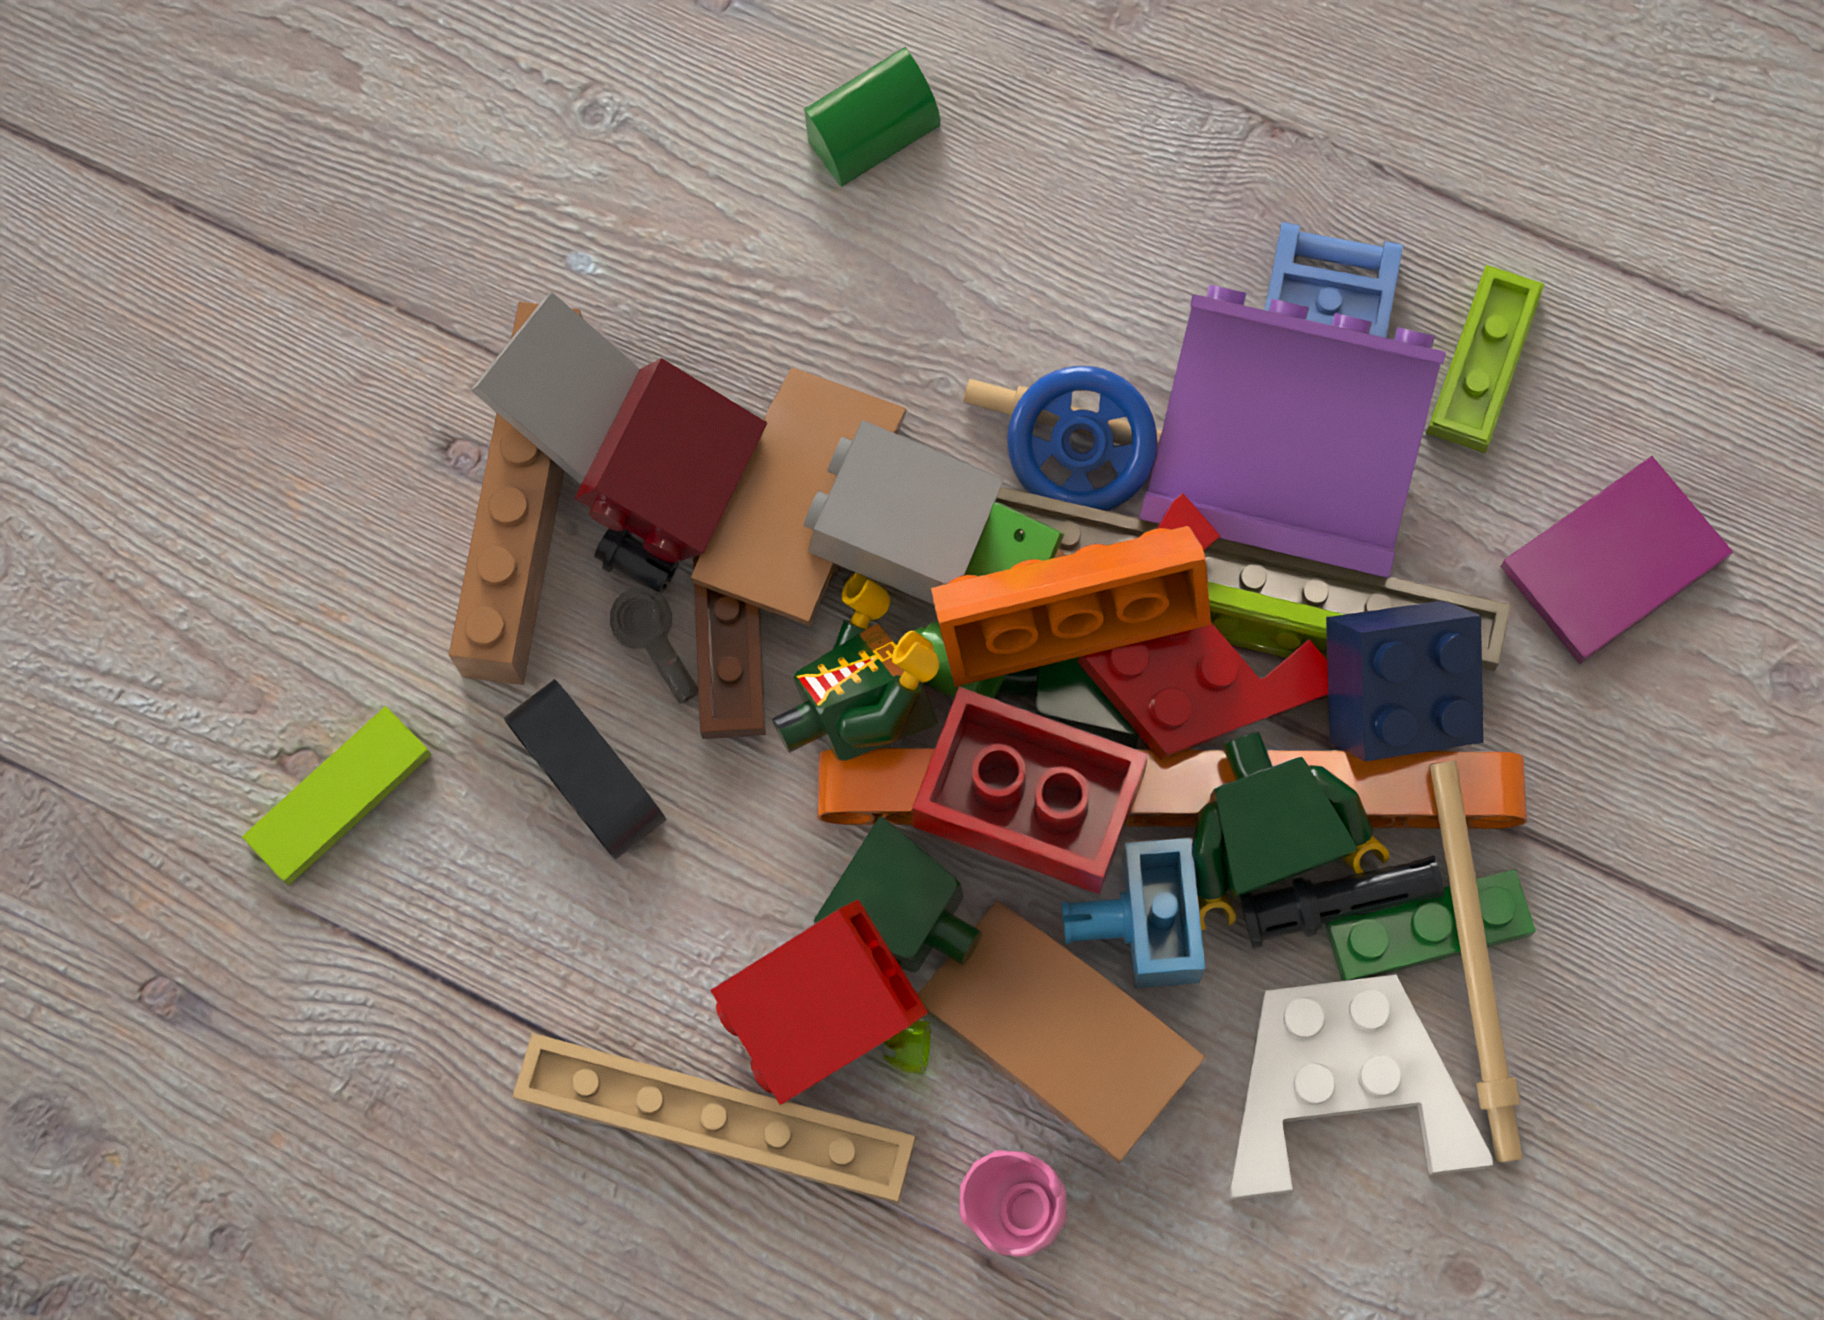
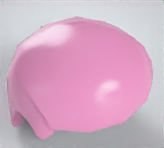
M996 1150L974 1162L960 1184V1217L963 1224L968 1226L989 1250L1003 1256H1033L1055 1242L1067 1221L1066 1188L1059 1175L1038 1157L1025 1152Z

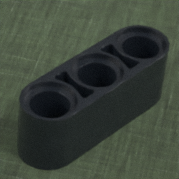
M555 679L503 718L521 744L615 860L667 821L647 791Z

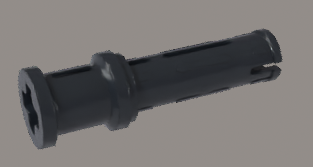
M1432 855L1401 865L1388 866L1312 884L1311 879L1296 878L1293 879L1291 887L1256 895L1248 893L1239 898L1251 947L1256 949L1262 947L1263 941L1266 939L1303 931L1307 937L1317 935V931L1323 930L1322 924L1394 908L1416 901L1441 898L1445 894L1439 866L1435 856Z

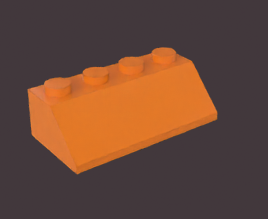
M1189 526L1173 530L1165 528L1153 529L1136 539L1111 545L1092 544L1079 549L1074 554L1045 561L1037 559L1026 560L1008 570L983 576L964 575L951 580L946 585L931 588L955 687L1211 625L1206 558L1201 544Z

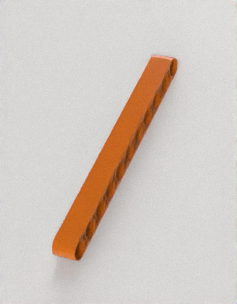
M878 748L847 761H838L831 750L820 752L817 818L820 821L837 825H874L880 816L892 825H914L912 807L935 749ZM1139 750L1147 753L1148 759L1144 777L1125 827H1196L1198 813L1207 803L1211 802L1210 794L1213 789L1235 781L1225 751L1187 750L1160 760L1152 750ZM1267 750L1273 766L1302 756L1308 766H1323L1358 793L1372 828L1440 829L1430 765L1456 761L1467 829L1511 828L1527 822L1524 756L1517 753L1500 751H1428L1363 761L1346 751Z

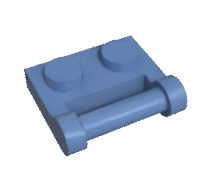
M1282 222L1264 310L1269 311L1271 300L1276 299L1309 307L1306 320L1332 325L1334 313L1372 321L1369 334L1386 338L1403 244L1384 241L1382 247L1299 231L1300 225ZM1294 255L1378 271L1377 278L1293 263Z

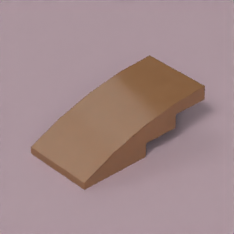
M791 367L763 419L767 422V426L704 554L700 555L691 575L693 583L811 627L832 574L837 575L840 565L808 552L813 530L804 527L803 524L817 491L828 495L837 476L827 471L841 437L853 441L862 420L898 434L907 409Z
M997 900L975 926V928L982 931V935L967 962L961 965L948 957L917 995L927 1009L928 1014L1013 1085L1016 1083L1061 1121L1065 1124L1069 1122L1120 1164L1202 1064L1206 1056L1095 969Z

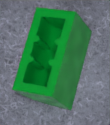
M906 47L804 108L808 143L841 187L941 126L940 114L934 95L921 69Z

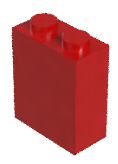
M859 899L836 910L710 990L717 1001L716 1012L722 1025L730 1034L739 1037L752 1059L750 1065L756 1081L766 1092L773 1093L779 1105H782L908 1028L928 1013Z

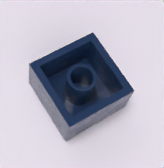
M1443 600L1326 617L1331 744L1363 761H1372L1484 743L1481 615Z

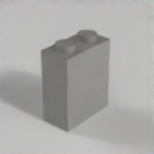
M862 420L853 441L841 437L835 449L827 472L837 477L829 495L817 491L803 524L804 527L813 530L808 552L934 605L931 588L946 585L951 580L964 576L1004 479Z

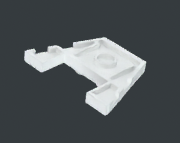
M1397 975L1266 990L1264 992L1244 1112L1239 1130L1234 1170L1229 1188L1231 1200L1291 1193L1293 1187L1283 1122L1416 1106L1419 1112L1429 1176L1487 1169L1493 1166L1492 1155Z

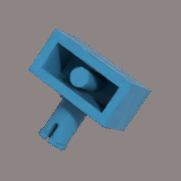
M1191 838L1125 843L1121 860L1125 892H1120V899L1069 903V901L1062 902L1065 944H1071L1075 941L1124 938V943L1130 944L1134 989L1200 983L1205 971V960Z

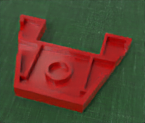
M1184 493L1180 494L1170 504L1157 529L1173 530L1189 526L1201 544L1203 551L1213 545L1220 537ZM1212 622L1209 626L1080 656L1076 660L1160 760L1232 734L1238 729L1267 718L1271 719L1285 714L1296 707L1312 701L1329 697L1327 659L1310 640L1306 641L1264 678L1260 679Z

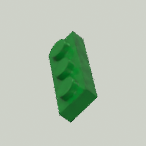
M1516 869L1476 879L1487 948L1531 937L1536 932ZM1450 886L1444 887L1445 895L1441 898L1416 901L1394 908L1324 923L1341 980L1377 977L1461 955Z

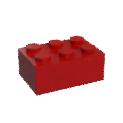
M959 687L912 807L914 827L1101 894L1144 777L1148 754Z

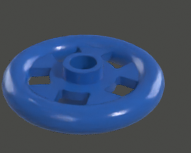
M1071 366L1046 374L1025 391L1010 418L1007 447L1014 473L1028 493L1110 511L1133 497L1147 480L1156 457L1157 430L1153 414L1146 400L1126 379L1114 372L1095 366ZM1074 391H1091L1100 394L1099 411L1094 412L1087 409L1072 410V393ZM1042 410L1058 415L1060 418L1052 430L1050 441L1033 435L1034 425ZM1126 417L1131 428L1132 444L1115 447L1113 446V432L1108 422L1109 420ZM1086 429L1092 433L1094 446L1091 450L1080 452L1073 447L1071 436L1075 430ZM1051 455H1054L1062 466L1072 471L1071 476L1062 486L1050 480L1040 468ZM1106 460H1109L1118 476L1107 485L1095 489L1087 476V472L1099 468Z

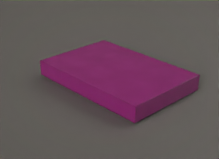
M1650 456L1503 560L1500 567L1578 663L1582 664L1722 564L1731 556L1733 551L1655 458Z

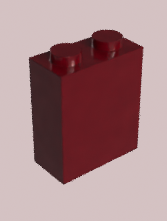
M660 358L639 370L574 499L591 508L588 514L597 523L615 531H623L625 528L644 539V549L662 560L676 563L678 560L684 561L702 555L767 426V422L663 358Z

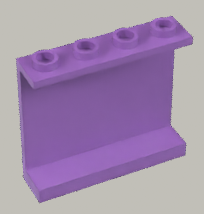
M1210 284L1207 296L1193 294L1190 304L1191 311L1148 491L1144 496L1139 519L1160 524L1170 504L1180 494L1184 493L1220 535L1219 538L1389 578L1396 554L1394 546L1440 364H1444L1446 356L1445 351L1432 348L1435 336L1397 327L1395 339L1369 334L1372 321L1334 313L1332 325L1306 320L1309 307L1276 299L1271 300L1269 311L1245 306L1244 302L1247 293Z

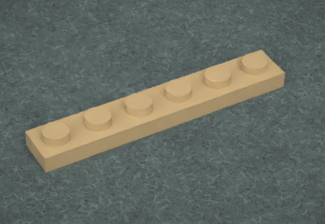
M534 1033L531 1034L512 1096L519 1102L899 1204L916 1142L915 1135L788 1101L779 1105L776 1098Z

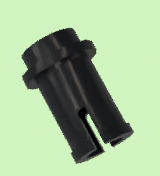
M625 528L623 531L608 529L594 555L596 559L603 562L602 569L610 572L614 568L651 589L656 595H662L667 588V585L664 583L665 581L670 583L679 566V560L676 563H672L652 555L644 549V542L632 536L633 533Z

